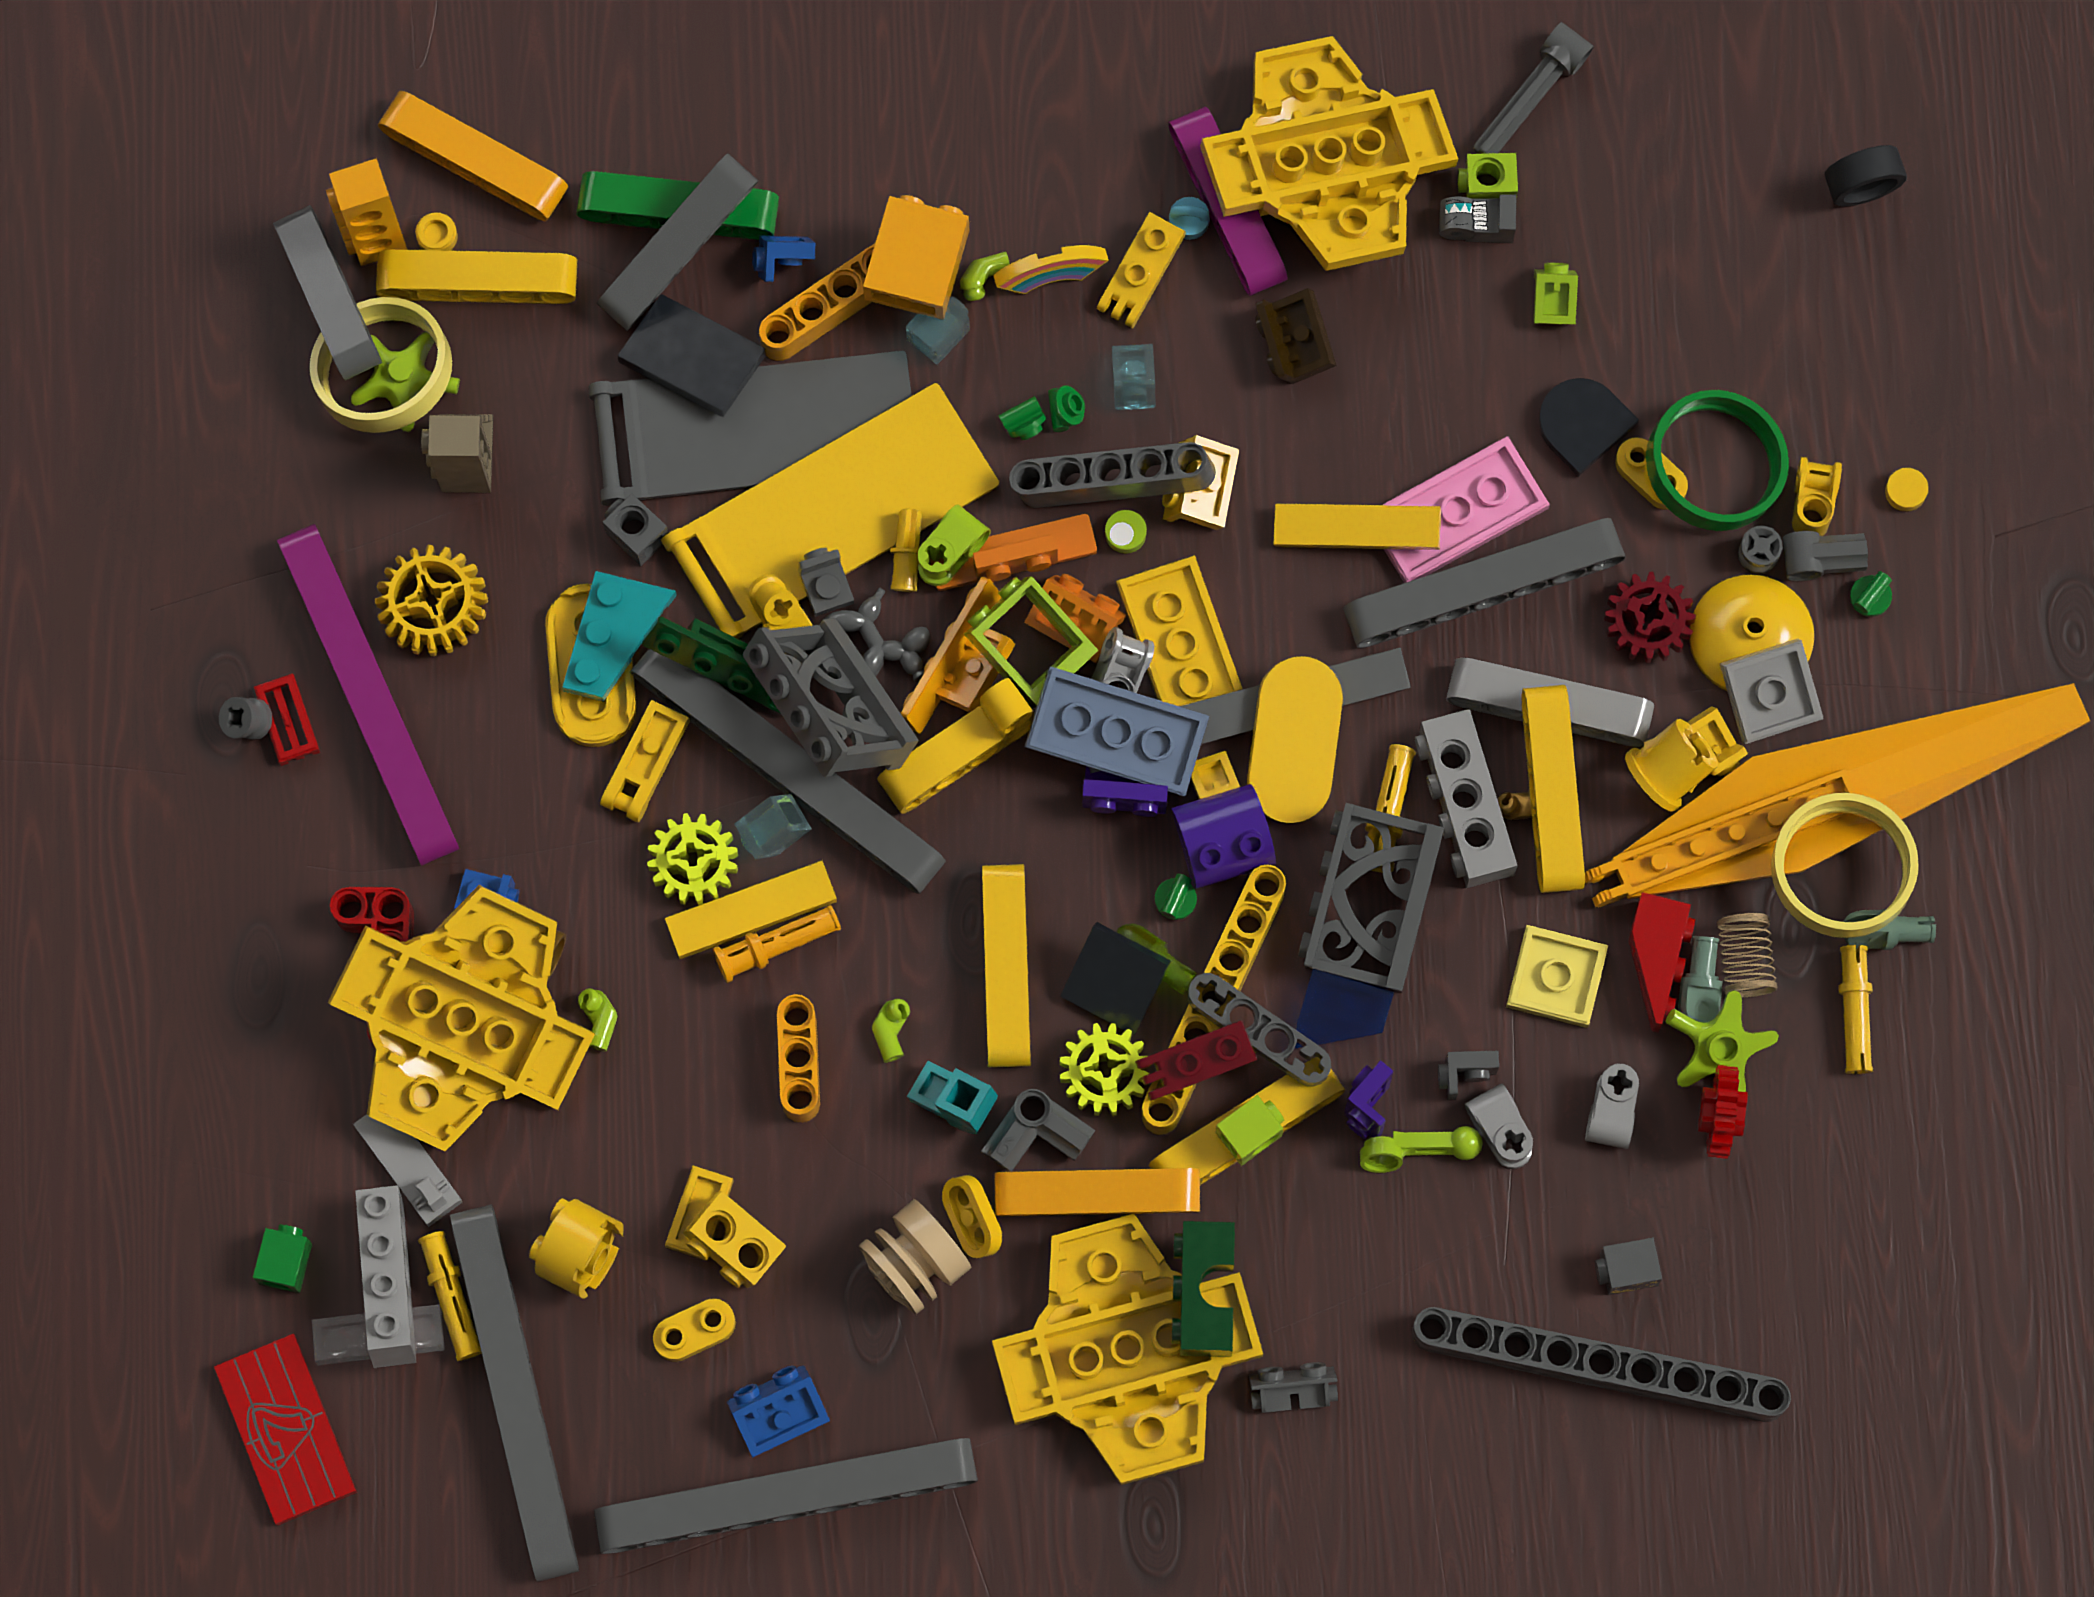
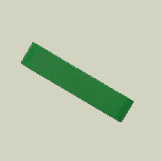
M598 171L585 172L581 177L576 215L581 219L591 222L660 229L700 182ZM753 188L713 235L759 240V236H774L779 196L768 190Z

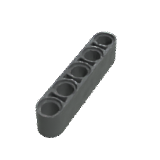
M727 153L611 284L596 304L628 331L750 193L759 180Z
M311 205L273 222L343 379H350L383 363L325 232Z
M1185 442L1027 459L1020 461L1012 468L1009 481L1011 487L1025 505L1032 508L1200 491L1212 484L1215 479L1216 469L1201 445ZM1196 460L1202 461L1199 469L1195 472H1185L1186 467L1191 462ZM1154 465H1161V469L1155 476L1145 477L1148 468ZM1121 469L1116 479L1104 481L1107 473L1111 470ZM1080 474V478L1076 483L1070 486L1064 485L1070 475ZM1040 478L1035 488L1024 490L1029 480Z

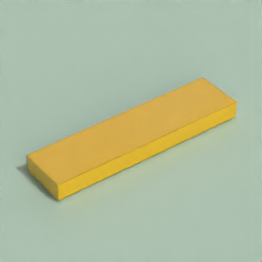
M1275 504V547L1440 550V506Z
M819 861L666 917L665 921L679 959H683L743 937L748 933H754L836 903L837 898L824 863Z

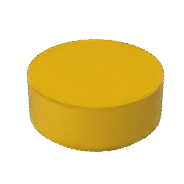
M443 213L427 214L421 218L416 226V238L422 250L451 251L456 245L458 238L456 226L453 220Z
M1901 468L1895 471L1890 476L1885 488L1888 502L1900 511H1913L1919 508L1928 494L1926 478L1921 472L1913 468Z

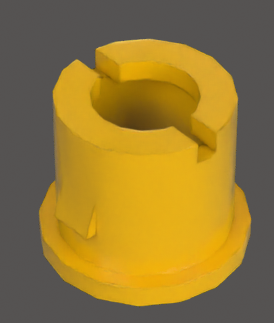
M1676 719L1655 738L1644 742V747L1641 750L1632 748L1625 755L1627 766L1641 788L1653 801L1670 812L1677 810L1682 805V796L1687 792L1692 793L1697 784L1718 767V760L1709 744L1698 731L1690 736L1693 732L1692 726L1682 719Z

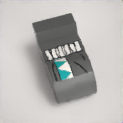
M1500 195L1499 199H1471L1458 196L1441 200L1439 214V234L1441 237L1451 240H1465V242L1513 243L1516 231V195Z

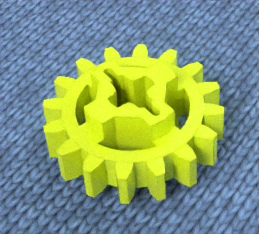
M685 813L682 819L683 824L677 825L675 821L669 819L667 822L670 831L665 833L656 830L655 836L660 844L649 845L648 851L649 854L657 857V859L648 861L647 865L649 871H659L652 878L656 887L667 884L664 889L665 897L669 899L677 892L679 893L681 904L685 905L689 896H695L697 904L702 905L704 894L709 893L713 899H718L717 887L719 885L728 889L731 887V882L726 874H736L738 867L729 860L739 855L736 847H727L733 841L731 832L720 835L722 824L719 820L708 826L705 814H701L697 822H691L688 813ZM697 834L710 838L717 846L705 844L697 838ZM682 837L675 850L668 851L671 844ZM688 853H697L696 866H689L687 861L689 859ZM719 867L716 873L704 882V878L712 868ZM669 873H672V875H682L688 879L689 885L678 882Z
M1098 1023L1093 1024V1034L1090 1036L1080 1029L1077 1031L1080 1043L1077 1045L1068 1041L1065 1045L1071 1057H1060V1066L1069 1069V1071L1060 1074V1082L1072 1084L1066 1090V1096L1072 1098L1079 1095L1078 1108L1083 1110L1090 1103L1094 1105V1115L1099 1116L1102 1107H1108L1111 1115H1116L1117 1105L1120 1103L1127 1109H1131L1133 1103L1130 1096L1132 1094L1141 1098L1144 1096L1145 1090L1139 1085V1082H1143L1141 1077L1150 1074L1138 1069L1135 1061L1147 1057L1138 1055L1143 1050L1144 1043L1138 1041L1131 1044L1132 1031L1127 1029L1120 1036L1116 1034V1024L1111 1023L1108 1032H1102ZM1108 1044L1122 1048L1126 1054L1119 1055L1111 1050ZM1092 1047L1093 1054L1089 1060L1077 1066L1081 1055L1088 1048ZM1102 1061H1107L1108 1067L1113 1068L1111 1069V1076L1108 1078H1103L1102 1072L1097 1071L1099 1070V1063ZM1133 1073L1130 1083L1118 1093L1117 1085L1122 1077L1130 1076ZM1083 1085H1093L1101 1091L1102 1096L1091 1093Z

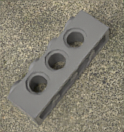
M1470 709L1421 722L1420 735L1415 736V744L1420 760L1427 759L1432 774L1426 776L1432 799L1439 798L1443 814L1438 815L1440 827H1444V839H1452L1455 853L1450 854V859L1456 878L1463 877L1466 888L1514 876L1517 862ZM1446 753H1456L1462 758L1464 764L1459 768H1448L1442 763L1441 757ZM1458 792H1468L1474 797L1475 804L1468 808H1462L1454 802L1453 796ZM1470 831H1479L1485 835L1487 843L1481 847H1473L1466 842L1465 835Z
M396 1185L355 1190L367 1347L373 1367L417 1363L404 1203L399 1187Z

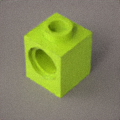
M1516 153L1467 154L1465 168H1458V192L1466 193V197L1471 199H1499L1500 195H1516L1517 198ZM1482 174H1489L1496 178L1497 183L1486 186L1481 184L1477 177Z
M1256 1095L1216 1125V1134L1242 1166L1282 1137L1283 1127L1280 1124L1284 1121V1118L1270 1100L1264 1104L1261 1098Z

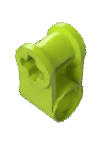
M955 505L946 513L937 528L918 549V571L920 577L931 586L947 584L962 566L973 557V553L978 552L982 548L991 530L960 505ZM941 558L944 559V564H943V565H942L941 563L937 562V561H939ZM930 559L935 561V563L932 566L929 565Z

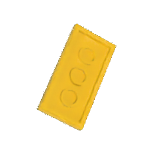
M1195 555L1116 581L1135 639L1142 642L1148 639L1154 642V654L1147 673L1157 700L1182 706L1242 690Z

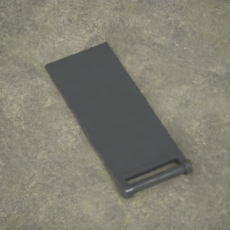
M893 351L759 366L724 417L709 411L651 379L619 382L598 381L591 383L588 386L589 398L594 400L604 487L600 490L601 504L611 506L618 499L624 501L631 493L638 500L754 487L911 397L907 354L905 351ZM622 396L632 478V487L624 488L620 487L610 401L612 397Z

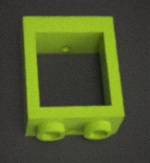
M1032 576L1023 578L1021 581L1014 577L998 592L1002 599L991 609L984 605L968 620L972 627L964 635L1004 679L1010 678L1030 707L1034 708L1037 707L1048 669L1033 684L1029 685L983 635L1016 602L1026 595L1072 646L1051 667L1074 674L1099 650Z

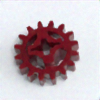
M1649 572L1646 581L1641 582L1639 576L1633 574L1630 580V587L1620 582L1616 589L1619 596H1609L1607 605L1614 610L1605 612L1604 621L1614 624L1607 629L1606 634L1608 637H1619L1615 647L1617 651L1626 646L1631 649L1629 653V659L1634 660L1638 653H1643L1645 662L1651 663L1653 654L1658 653L1659 657L1666 661L1669 657V648L1677 653L1681 652L1683 643L1680 638L1689 640L1693 631L1685 625L1694 624L1696 614L1686 612L1692 607L1693 600L1692 598L1681 599L1680 596L1684 586L1680 584L1674 589L1669 586L1670 576L1668 575L1661 582L1655 581L1654 572ZM1643 593H1652V595L1641 599L1634 597ZM1666 599L1672 604L1676 615L1669 612L1665 602ZM1654 605H1657L1654 613L1656 614L1651 624H1648L1646 630H1643L1645 616L1648 614V611L1651 612ZM1622 616L1624 617V621H1627L1631 624V627L1634 631V635L1630 634V632L1626 629ZM1658 636L1665 638L1657 642H1647Z

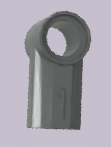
M1799 531L1789 533L1783 537L1786 577L1788 580L1808 581L1820 578L1827 573L1866 571L1868 567V548L1864 533L1820 536L1815 531Z

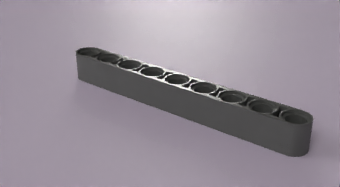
M651 649L647 650L630 671L634 678L675 711L689 717L692 724L914 893L920 894L946 862L943 856L932 846L839 775L834 773L833 776L823 777L806 750L717 682Z
M490 1204L451 1214V1224L535 1579L537 1582L579 1572L574 1543L493 1205Z
M1429 1307L1422 1310L1416 1316L1412 1327L1414 1343L1420 1349L1428 1352L1763 1422H1771L1778 1419L1791 1402V1393L1788 1386L1782 1380L1774 1377L1437 1307ZM1426 1320H1436L1443 1327V1335L1438 1339L1426 1338L1420 1330V1325ZM1476 1328L1484 1334L1485 1344L1479 1348H1471L1464 1343L1462 1333L1467 1329ZM1511 1337L1521 1338L1527 1345V1353L1521 1357L1510 1355L1505 1349V1341ZM1552 1346L1565 1348L1569 1354V1362L1563 1366L1552 1364L1547 1357V1350ZM1594 1355L1606 1356L1610 1360L1611 1371L1605 1375L1595 1373L1590 1368L1589 1358ZM1638 1363L1648 1365L1653 1371V1380L1649 1383L1637 1382L1631 1373L1632 1366ZM1679 1372L1689 1373L1696 1382L1695 1390L1691 1392L1680 1391L1674 1384V1375ZM1721 1381L1733 1383L1738 1391L1737 1399L1733 1401L1721 1399L1716 1392L1717 1383ZM1762 1390L1774 1391L1780 1399L1779 1408L1775 1410L1764 1408L1759 1402V1392Z
M961 1438L613 1504L595 1509L594 1517L601 1554H611L963 1487L978 1482L971 1440L969 1438Z

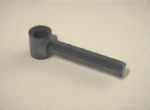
M1563 22L1559 23L1540 49V55L1543 60L1473 146L1474 151L1477 154L1499 153L1561 75H1574L1587 60L1594 46Z

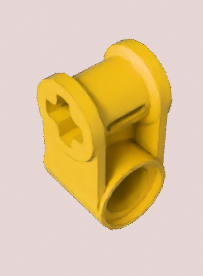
M1800 457L1794 492L1796 495L1792 517V527L1795 532L1815 531L1820 536L1827 532L1834 514L1842 463L1835 462L1834 465L1808 462L1807 457ZM1807 510L1816 511L1823 520L1811 522L1805 518L1803 512Z
M765 574L753 581L748 595L763 624L762 628L767 627L769 630L813 626L797 598L790 591H787L784 583L778 576Z

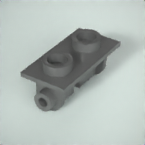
M1312 1362L1301 1365V1370L1283 1371L1282 1367L1276 1366L1259 1369L1258 1374L1248 1375L1251 1389L1259 1390V1392L1251 1393L1252 1409H1261V1413L1291 1410L1290 1394H1298L1300 1409L1330 1406V1402L1338 1401L1337 1385H1328L1329 1382H1337L1334 1367H1326V1364L1321 1362Z

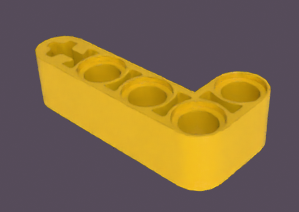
M1010 678L1001 680L980 697L979 707L914 749L900 769H885L878 776L877 780L900 813H907L1026 734L1030 730L1034 711Z

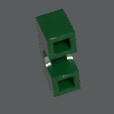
M1183 1221L1182 1233H1174V1259H1182V1276L1173 1275V1301H1181V1318H1172V1344H1180V1356L1232 1357L1233 1308L1210 1305L1203 1299L1199 1286L1202 1280L1211 1273L1233 1272L1235 1222Z

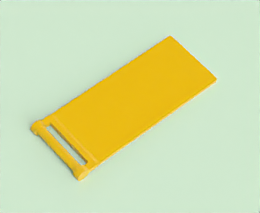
M934 383L702 517L697 518L682 528L669 532L661 539V542L668 552L672 551L720 631L739 639L746 632L762 624L748 595L751 584L758 577L765 574L778 576L784 583L787 591H790L799 602L807 597L798 572L799 562L805 560V554L819 548H827L828 552L838 549L841 556L840 562L846 575L896 546L898 513L900 510L916 509L921 511V531L942 520L946 513L958 504L964 507L997 488L999 480L940 385ZM697 537L743 612L744 618L734 622L686 542L689 539Z

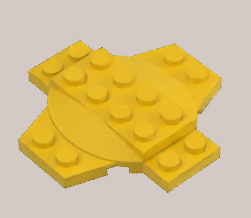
M1333 36L1256 52L1253 64V106L1251 116L1246 118L1241 130L1202 138L1200 145L1223 216L1259 210L1260 216L1270 214L1290 224L1326 271L1404 254L1406 248L1407 200H1405V197L1414 185L1417 175L1456 167L1458 162V156L1434 89L1394 97L1384 89L1378 93L1367 88L1361 80L1363 74Z
M478 885L434 932L422 934L406 942H400L365 925L328 1003L367 1023L369 1035L376 1049L367 1109L369 1117L446 1151L483 1113V1108L489 1102L502 1098L506 1100L522 1093L552 1108L559 1109L595 1033L558 1016L555 1002L547 988V979L550 976L557 922Z
M1134 1213L1053 1235L1051 1239L1048 1305L1039 1315L1034 1329L992 1340L1014 1424L1018 1425L1056 1414V1416L1061 1417L1071 1425L1084 1430L1120 1485L1204 1462L1207 1395L1217 1381L1221 1369L1263 1357V1351L1240 1272L1202 1282L1199 1286L1203 1299L1210 1305L1233 1308L1232 1357L1180 1356V1344H1172V1318H1181V1301H1173V1275L1182 1276V1274L1170 1269L1164 1260V1256Z

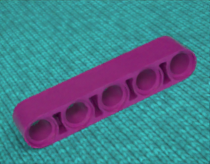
M1204 106L1169 121L1168 127L1174 144L1202 202L1209 209L1210 219L1246 293L1252 296L1287 281L1286 269L1259 211L1253 210L1223 216L1200 148L1202 138L1221 134L1210 110Z

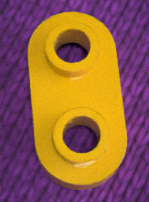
M1643 438L1626 440L1619 447L1615 463L1619 474L1653 506L1668 510L1656 495L1648 477L1646 467L1648 440ZM1640 452L1644 455L1645 460L1640 463L1634 462L1630 454ZM1661 452L1667 477L1673 482L1679 494L1685 498L1688 490L1686 476Z
M970 1175L949 1179L943 1187L942 1201L963 1250L973 1258H982L995 1254L1002 1243V1231L981 1183Z
M705 1300L661 1321L654 1330V1346L658 1354L668 1361L678 1362L727 1340L735 1329L734 1313L731 1307L722 1300ZM710 1313H717L721 1316V1322L718 1326L710 1327L705 1323V1319ZM672 1331H678L682 1334V1340L677 1345H670L666 1341L667 1335Z

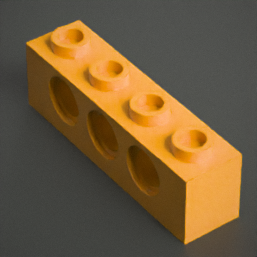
M377 158L329 173L333 188L327 189L326 193L349 255L357 253L361 266L376 262L378 253L381 251L407 250Z

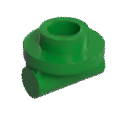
M1067 385L1048 390L1053 431H1067L1069 427L1080 424L1085 413V403L1082 396L1074 388Z
M1035 396L998 415L1011 438L1019 436L1021 440H1027L1041 432L1043 429L1041 424L1046 420V416Z
M1878 571L1875 576L1867 575L1858 579L1850 592V600L1854 609L1868 617L1883 614L1889 608L1892 601V590L1889 586L1892 582L1891 578L1884 572Z
M1177 873L1175 878L1167 879L1159 885L1155 893V905L1161 915L1171 920H1181L1188 917L1194 911L1197 895L1194 887L1191 885V878Z

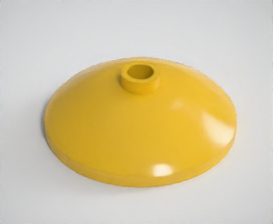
M1740 575L1728 578L1707 591L1694 610L1693 614H1696L1694 624H1691L1689 627L1693 631L1689 639L1693 658L1701 672L1713 684L1727 691L1720 663L1797 638L1802 640L1807 661L1810 659L1814 645V627L1810 613L1804 602L1792 589L1775 579L1761 575ZM1751 622H1757L1761 625L1762 631L1760 633H1752L1747 625Z

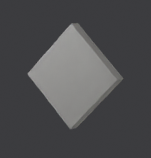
M1797 638L1720 663L1742 743L1748 744L1824 719L1802 640Z

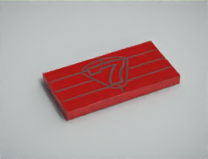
M294 1333L214 1366L277 1526L357 1493Z

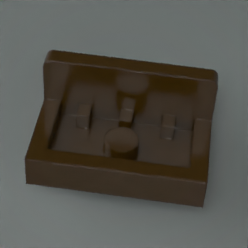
M1306 288L1273 303L1264 299L1256 302L1259 314L1255 317L1256 325L1262 337L1267 341L1270 353H1267V362L1275 376L1294 384L1337 366L1313 290Z

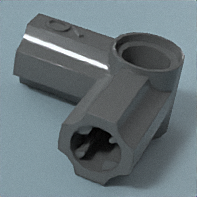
M1028 1089L1017 1096L1014 1105L981 1152L1002 1168L1012 1172L1035 1138L1039 1136L1075 1161L1096 1130L1049 1099L1044 1092L1038 1089ZM1037 1099L1044 1105L1045 1113L1040 1119L1030 1121L1021 1114L1020 1108L1026 1100Z

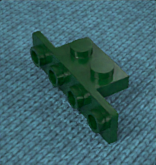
M658 617L644 635L642 640L644 647L780 713L743 657V652L748 646L747 643L696 618L686 629L664 617Z

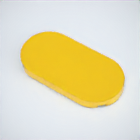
M580 584L572 586L561 593L554 604L552 603L546 615L545 627L552 707L555 720L565 736L583 746L601 747L614 743L623 737L635 719L637 709L634 676L630 673L633 668V659L631 658V663L604 702L563 692L562 686L592 585Z
M1292 657L1280 662L1264 676L1259 687L1247 785L1252 784L1264 815L1281 823H1297L1313 817L1324 807L1331 792L1343 694L1335 673L1326 664L1314 658Z

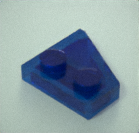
M1313 969L1296 1030L1317 1045L1382 1034L1394 992ZM1296 1043L1295 1049L1303 1048L1302 1045Z

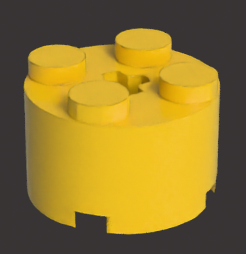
M562 1198L557 1202L551 1213L550 1220L552 1224L545 1236L540 1235L534 1241L529 1258L536 1261V1275L584 1299L588 1297L585 1289L588 1286L596 1289L610 1270L619 1250L618 1247L612 1245L615 1233L623 1237L624 1226L622 1222L578 1199H573L569 1202Z

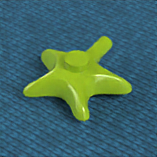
M427 332L420 334L402 351L388 350L377 337L371 335L383 363L374 366L372 376L366 383L354 391L351 396V403L357 406L374 398L385 397L390 401L392 407L396 408L418 394L433 373L425 368L427 355L435 342ZM450 377L445 392L457 394L460 379ZM415 422L401 429L409 432L414 428Z
M1736 990L1727 993L1721 1010L1709 1022L1696 1021L1676 1009H1672L1666 1018V1024L1688 1035L1695 1044V1051L1691 1060L1677 1076V1083L1681 1087H1688L1705 1076L1715 1073L1717 1065L1738 1067V1091L1746 1092L1744 1073L1748 1058L1757 1051L1774 1045L1778 1041V1033L1776 1031L1751 1033L1743 1029L1741 1020L1742 997Z

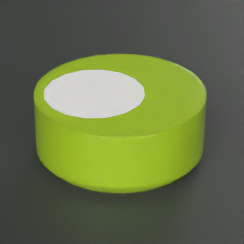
M1118 511L1106 523V541L1113 550L1119 553H1133L1140 549L1146 540L1147 529L1145 521L1134 511Z

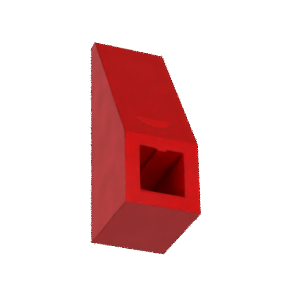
M1642 892L1637 903L1628 942L1651 1030L1658 1033L1663 1021L1666 1022L1668 1014L1675 1008L1676 998L1669 997L1672 982L1680 983L1686 962V958L1679 957L1682 942L1690 943L1696 919L1688 917L1691 904Z

